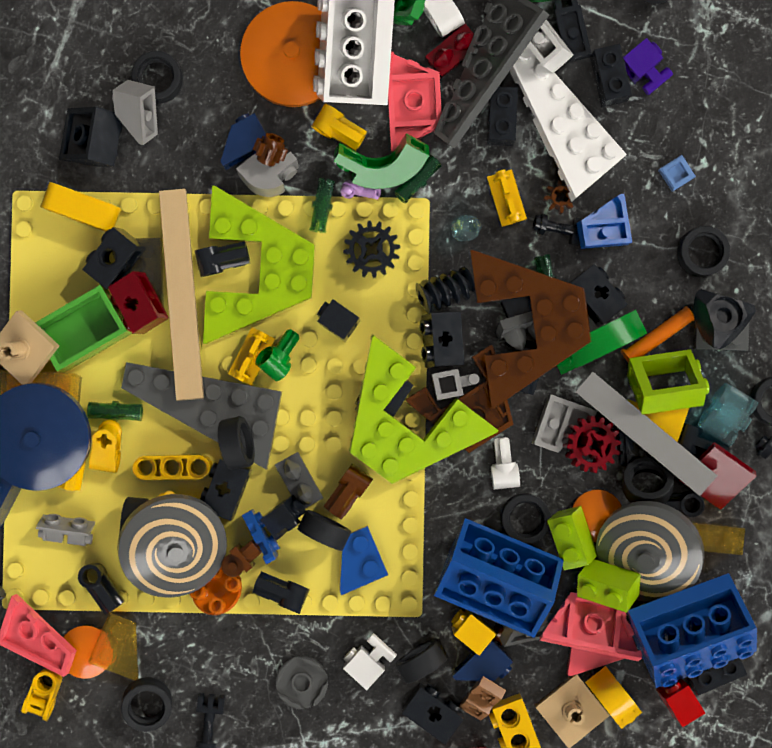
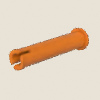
M687 306L683 307L682 310L626 350L621 349L623 357L629 363V358L645 356L687 324L694 321V314Z

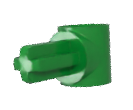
M291 329L286 330L276 347H266L259 353L255 364L274 381L283 379L291 368L288 355L298 342L299 335Z

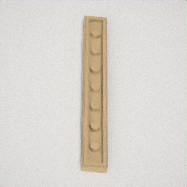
M186 189L159 191L176 400L203 399L204 391Z

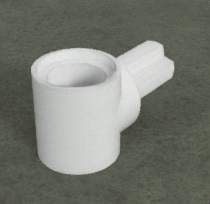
M509 438L494 439L496 464L491 466L493 490L520 487L518 464L511 460Z

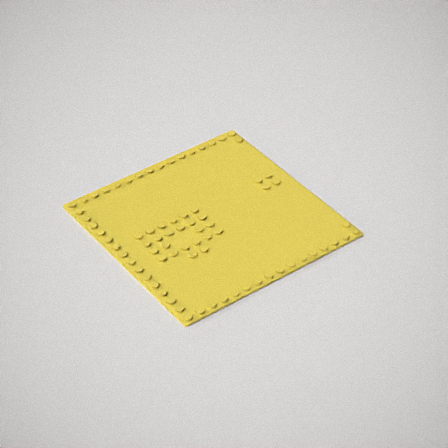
M15 191L12 195L9 320L16 311L22 310L34 322H37L100 285L82 269L87 264L86 259L92 251L97 250L102 243L101 238L105 231L41 208L40 205L46 191ZM80 192L121 208L115 227L124 229L146 247V250L128 274L133 271L146 273L169 317L159 193ZM187 194L202 377L249 385L229 375L228 372L251 327L275 338L272 345L276 347L288 329L295 331L299 335L298 342L288 355L290 357L289 362L291 363L288 374L283 379L274 381L260 369L252 384L255 387L282 391L268 469L266 470L255 463L247 467L252 469L234 519L230 521L219 517L227 538L225 557L231 554L229 551L238 543L243 547L253 539L242 517L244 513L254 509L255 513L260 511L262 516H264L291 496L275 464L299 452L324 497L305 508V511L310 510L328 517L347 527L351 532L368 526L388 572V576L341 595L342 551L328 547L304 535L297 529L298 524L276 540L280 549L276 550L279 555L274 561L266 564L263 559L264 554L261 553L253 560L256 563L253 568L247 573L244 570L240 574L242 582L240 598L236 605L224 614L420 617L422 615L425 468L392 484L351 454L349 448L354 432L355 417L357 416V411L355 410L357 405L355 402L360 394L362 381L364 380L365 365L368 359L372 334L416 367L407 379L414 386L405 399L426 387L427 368H425V362L421 356L424 344L419 325L422 315L428 313L419 302L416 294V283L420 284L421 281L428 280L429 200L426 198L379 197V199L353 197L347 199L334 196L278 195L263 197L259 195H231L315 245L312 298L208 344H203L206 291L259 294L262 242L245 241L251 264L225 269L222 273L200 277L195 250L211 246L222 247L243 241L209 239L212 194ZM370 220L372 227H376L379 221L382 222L381 229L383 230L390 226L389 235L398 236L393 243L400 245V249L394 251L395 254L400 256L399 260L392 259L391 261L395 266L394 269L387 266L385 268L386 275L384 276L378 271L376 278L372 277L371 272H368L365 278L362 277L363 270L361 269L354 273L353 268L355 264L347 265L346 263L351 256L343 253V250L349 249L344 240H351L353 238L349 231L353 230L357 233L359 231L357 224L360 223L365 228ZM369 232L363 234V236L375 238L379 233ZM386 240L382 245V249L389 256L390 247ZM379 241L372 246L369 244L365 246L367 248L365 258L372 253L378 254L376 248ZM357 243L354 246L356 259L362 254L361 247ZM114 251L109 256L111 263H114L116 260V253ZM369 261L365 266L377 267L381 264L378 261ZM332 299H334L360 318V323L346 342L317 322L319 319L317 312L325 301L330 304ZM170 318L145 334H130L65 373L57 372L49 359L32 383H46L59 387L79 402L89 420L91 446L86 459L80 491L65 490L59 487L40 491L21 488L4 522L2 587L6 591V597L2 600L4 609L8 608L11 596L18 594L34 610L102 611L88 590L80 585L78 581V573L82 567L92 563H99L105 567L107 576L125 600L124 603L113 611L204 613L197 608L190 594L165 598L153 596L139 590L125 576L119 562L117 550L121 513L127 497L151 500L161 493L172 491L174 494L189 495L200 499L203 489L205 487L209 488L213 479L208 475L201 479L141 480L135 476L132 469L136 459L147 455L189 454L206 455L212 460V463H219V460L223 459L218 442L121 388L126 362L174 371ZM8 372V390L22 385ZM404 400L394 418L424 439L426 436V418ZM105 420H114L122 428L121 460L117 473L89 469L92 437L98 430L99 425ZM197 459L193 464V468L196 473L203 474L206 470V464L203 460ZM144 460L141 464V471L149 475L153 470L151 462ZM170 460L167 464V470L174 475L178 473L180 468L178 462ZM354 464L372 477L373 480L341 520L323 506L338 487V482L350 465ZM228 482L218 485V488L221 489V495L231 491V489L227 488ZM43 514H58L61 517L73 519L81 517L88 521H95V526L90 533L93 534L92 544H87L86 546L67 544L68 535H64L62 543L43 541L42 538L38 537L39 529H36V526ZM304 514L298 518L300 521L302 520ZM265 526L264 529L266 533L268 534V536H271L272 534ZM89 569L87 578L90 582L95 583L98 579V574L94 569ZM261 571L286 582L289 580L310 589L300 614L279 606L277 602L253 593L255 582Z

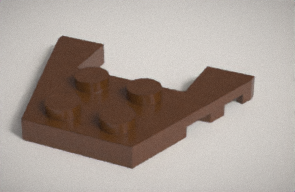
M492 344L471 357L485 381L459 397L458 400L494 426L498 432L465 448L464 450L468 453L514 425L508 400L496 408L491 407L485 356L496 354ZM426 387L405 399L407 404L433 425L436 424L449 407L447 405L440 410Z

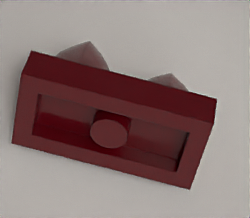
M465 23L425 56V60L430 66L439 72L441 79L464 60L474 33Z

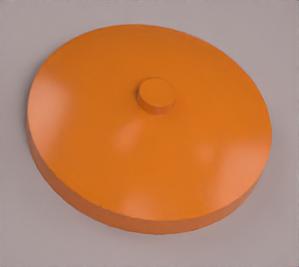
M298 1L277 3L261 11L250 22L244 33L240 51L244 74L252 88L260 96L274 104L285 107H301L320 100L317 93L313 91L314 76H318L319 70L318 65H315V49H320V39L316 38L317 21L321 22L322 14L321 10H318L317 7Z

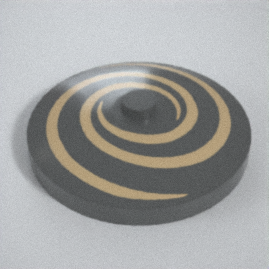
M168 494L158 496L143 503L129 515L119 533L117 550L121 568L127 579L135 587L153 596L172 598L193 593L211 581L219 571L225 558L227 538L219 516L208 504L189 495Z
M637 501L619 507L605 520L596 541L597 560L641 574L640 592L636 600L643 602H652L693 587L701 574L704 564V546L696 527L680 511L659 502Z

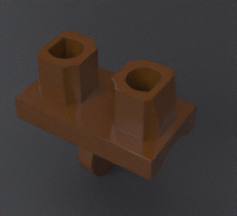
M254 539L243 547L238 543L229 551L231 554L223 559L221 564L222 570L230 577H237L244 570L247 573L256 564L253 560L262 553L259 545L255 543Z

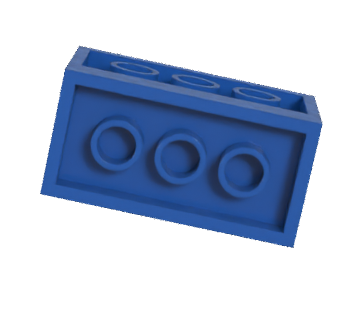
M465 518L448 552L434 596L535 638L554 604L564 560Z
M729 573L628 610L629 621L634 632L633 638L638 649L641 650L642 658L656 688L661 686L670 687L680 679L697 677L704 670L712 667L715 669L724 667L731 660L737 658L746 659L757 651V627Z

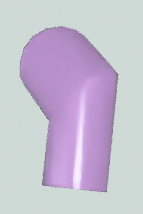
M352 180L345 181L340 190L341 195L347 199L353 198L354 195L379 199L381 195V189L358 186L352 183Z

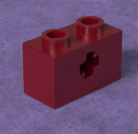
M133 271L108 287L112 294L111 300L113 304L120 309L124 317L123 323L132 334H145L169 319L145 272Z

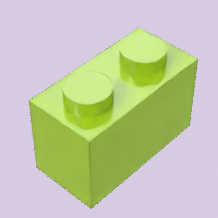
M581 506L557 511L547 520L559 557L564 560V570L587 566L597 557L596 548Z
M594 559L578 574L577 597L627 613L639 596L641 574Z

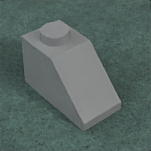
M127 80L113 89L112 100L114 102L115 115L139 144L144 145L158 135L155 87Z

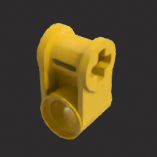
M103 421L94 433L89 458V469L117 473L121 460L122 428L116 421Z
M47 668L42 669L35 675L21 712L24 714L30 712L41 716L44 721H48L55 706L62 676ZM43 675L49 676L52 679V686L44 684L42 680Z

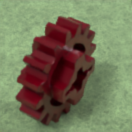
M587 415L586 420L584 418H577L578 426L570 424L569 427L572 433L564 434L569 439V443L563 444V447L569 449L565 457L569 459L574 458L571 465L575 467L580 466V470L587 472L589 469L590 472L597 473L598 467L601 470H607V462L615 463L612 458L613 454H620L615 449L616 445L621 444V441L615 440V436L619 434V431L610 430L613 423L605 422V418L597 416L595 419L594 416ZM591 427H598L603 432L596 433ZM588 455L593 461H586L582 456Z

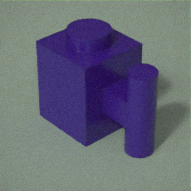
M646 38L623 58L627 75L634 84L644 76L649 82L642 89L647 95H650L668 80L673 73L668 67L660 73L655 67L663 59L662 51L655 42H650Z

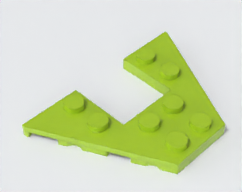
M212 186L209 239L262 242L259 294L206 291L203 344H208L312 298L315 245L220 188Z
M371 335L364 380L362 381L359 396V406L353 427L354 432L349 448L351 454L393 484L498 432L494 426L457 398L453 400L424 439L384 410L416 367L375 335Z

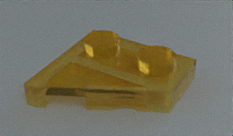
M110 612L88 662L134 681L138 679L136 623Z

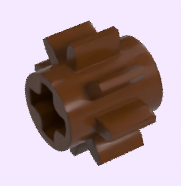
M266 133L262 138H257L253 150L256 151L257 160L267 166H275L276 163L279 164V161L284 162L288 152L284 148V139L273 133Z
M558 180L555 189L552 186L546 188L551 193L543 198V201H549L551 205L548 211L555 208L558 209L561 215L565 206L570 210L574 207L569 202L568 193L570 191L568 187L562 186L560 180ZM562 192L565 195L564 201L558 203L555 199Z

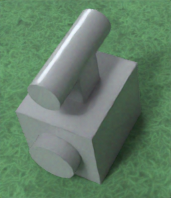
M458 369L431 375L436 401L464 395L462 387L475 385L479 382L477 374L460 377Z

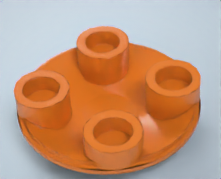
M591 490L578 496L572 508L582 507L593 542H596L605 520L611 513L621 507V503L614 495L607 491Z
M221 566L211 581L199 590L190 593V596L193 598L197 608L209 615L224 614L231 610L240 598L242 592L240 575L237 577L227 576Z
M79 626L70 630L63 637L77 650L69 674L77 678L88 679L101 674L107 668L111 660L112 649L105 631L92 626Z

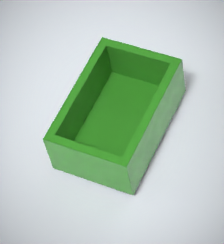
M102 285L95 287L35 322L60 345L50 360L56 371L62 373L67 372L132 334L123 323L124 317L113 304L108 289H105Z

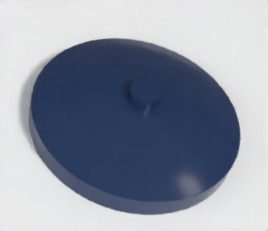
M46 383L22 384L0 395V477L16 487L35 491L52 489L71 479L85 463L91 446L89 420L79 402L63 389Z

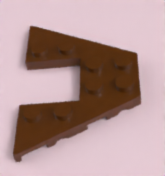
M470 250L477 303L530 296L537 349L485 356L491 407L496 408L592 342L585 288L475 250Z

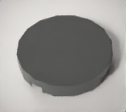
M306 655L295 656L286 660L280 667L276 677V689L280 699L295 709H305L317 705L324 698L328 688V675L324 666L315 658Z

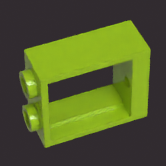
M691 349L629 358L627 378L641 415L704 406L706 394H709V383L706 378L703 379L700 362L698 359L695 360ZM685 371L691 384L652 390L647 376Z

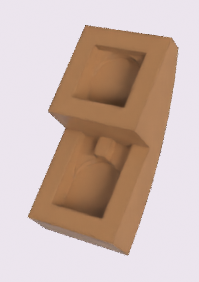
M483 676L471 688L459 706L462 710L481 721L490 714L492 707L502 700L506 690Z

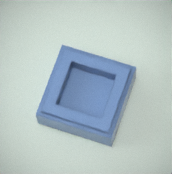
M682 155L658 170L672 192L696 177Z

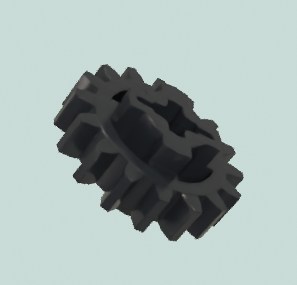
M371 220L367 222V227L365 228L360 223L357 224L359 231L356 233L350 230L349 233L353 238L351 240H344L349 249L343 250V253L351 256L346 261L347 265L354 263L353 272L355 273L359 269L363 270L362 277L364 278L368 272H371L372 277L376 278L378 271L385 276V268L387 266L391 269L395 267L391 262L392 259L399 260L400 257L394 253L395 250L400 249V245L393 243L398 236L389 235L390 226L385 230L381 229L382 222L380 221L376 227H372ZM369 232L379 233L375 238L363 236V234ZM386 240L390 247L389 256L382 249V245ZM379 241L376 248L378 254L372 253L365 258L367 253L365 246L367 244L372 246ZM355 243L361 247L362 254L358 259H356L354 254ZM369 261H378L381 264L377 267L365 266Z

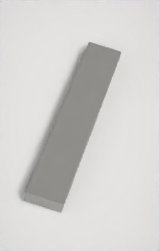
M594 372L576 390L578 395L699 496L717 477L713 471L647 416L641 415V411Z

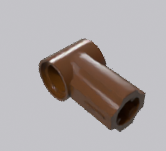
M351 464L338 482V487L323 507L342 520L356 499L360 498L368 488L373 478L354 464Z

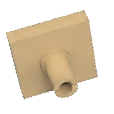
M22 310L14 313L0 332V364L21 384L32 383L60 345Z
M577 674L570 676L535 705L536 709L568 748H571L610 716Z

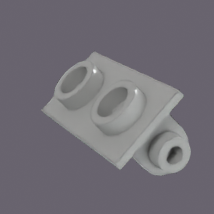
M43 514L36 529H39L38 537L42 538L43 541L62 543L64 535H68L67 544L86 546L87 544H92L93 534L90 533L95 526V521H88L81 517L73 519L61 517L58 514Z

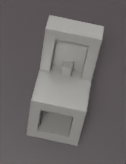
M291 151L286 155L284 162L279 161V164L276 163L272 167L260 163L255 153L237 167L236 170L240 179L253 193L263 197H274L285 192L282 181L291 179L297 173L299 165L297 158Z

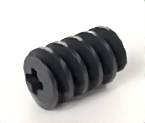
M465 266L459 268L458 271L452 270L449 274L443 273L440 277L434 276L430 281L426 279L421 281L420 284L416 283L417 297L427 313L432 312V304L436 310H440L441 301H443L446 307L451 306L450 298L458 304L460 303V295L465 300H469V292L475 291L473 277Z

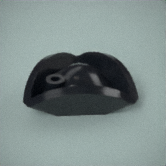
M703 289L696 293L694 299V318L697 328L703 339L716 349H723L744 330L756 312L755 306L752 303Z

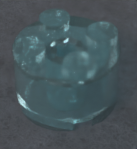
M724 383L711 398L712 402L708 409H704L697 426L730 447L737 439L738 431L744 432L750 425L752 418L749 415L754 412L759 402L734 386Z

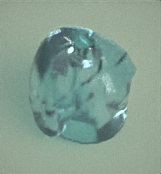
M467 214L455 217L451 223L452 234L458 241L474 240L478 237L482 228L480 221L475 216Z

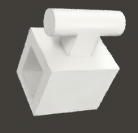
M374 633L367 639V642L374 647L371 652L361 645L357 650L353 647L343 658L346 661L343 669L366 690L385 671V666L379 659L384 656L389 662H392L397 656Z

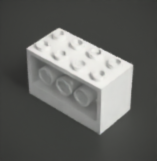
M318 0L317 8L321 10L322 14L321 22L317 21L316 38L320 39V49H315V65H318L319 70L318 76H314L313 91L317 93V96L323 102L388 105L395 0ZM353 12V15H355L356 18L355 21H353L350 25V23L347 22V18ZM349 41L354 43V47L348 52L346 44H349ZM350 68L352 74L349 78H346L344 73Z

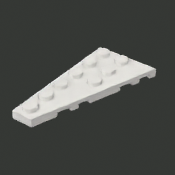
M527 46L511 68L510 73L524 94V103L526 107H530L535 117L533 122L549 155L554 157L559 168V177L561 181H565L570 191L568 196L572 202L627 154L555 72L553 73L543 67Z

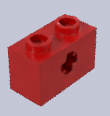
M682 679L670 687L661 686L656 689L672 717L682 727L706 714L689 685Z

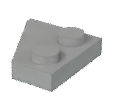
M548 394L531 444L558 453L563 448V444L569 440L564 434L572 433L569 425L578 426L577 418H584L586 420L587 415L595 416L597 411Z

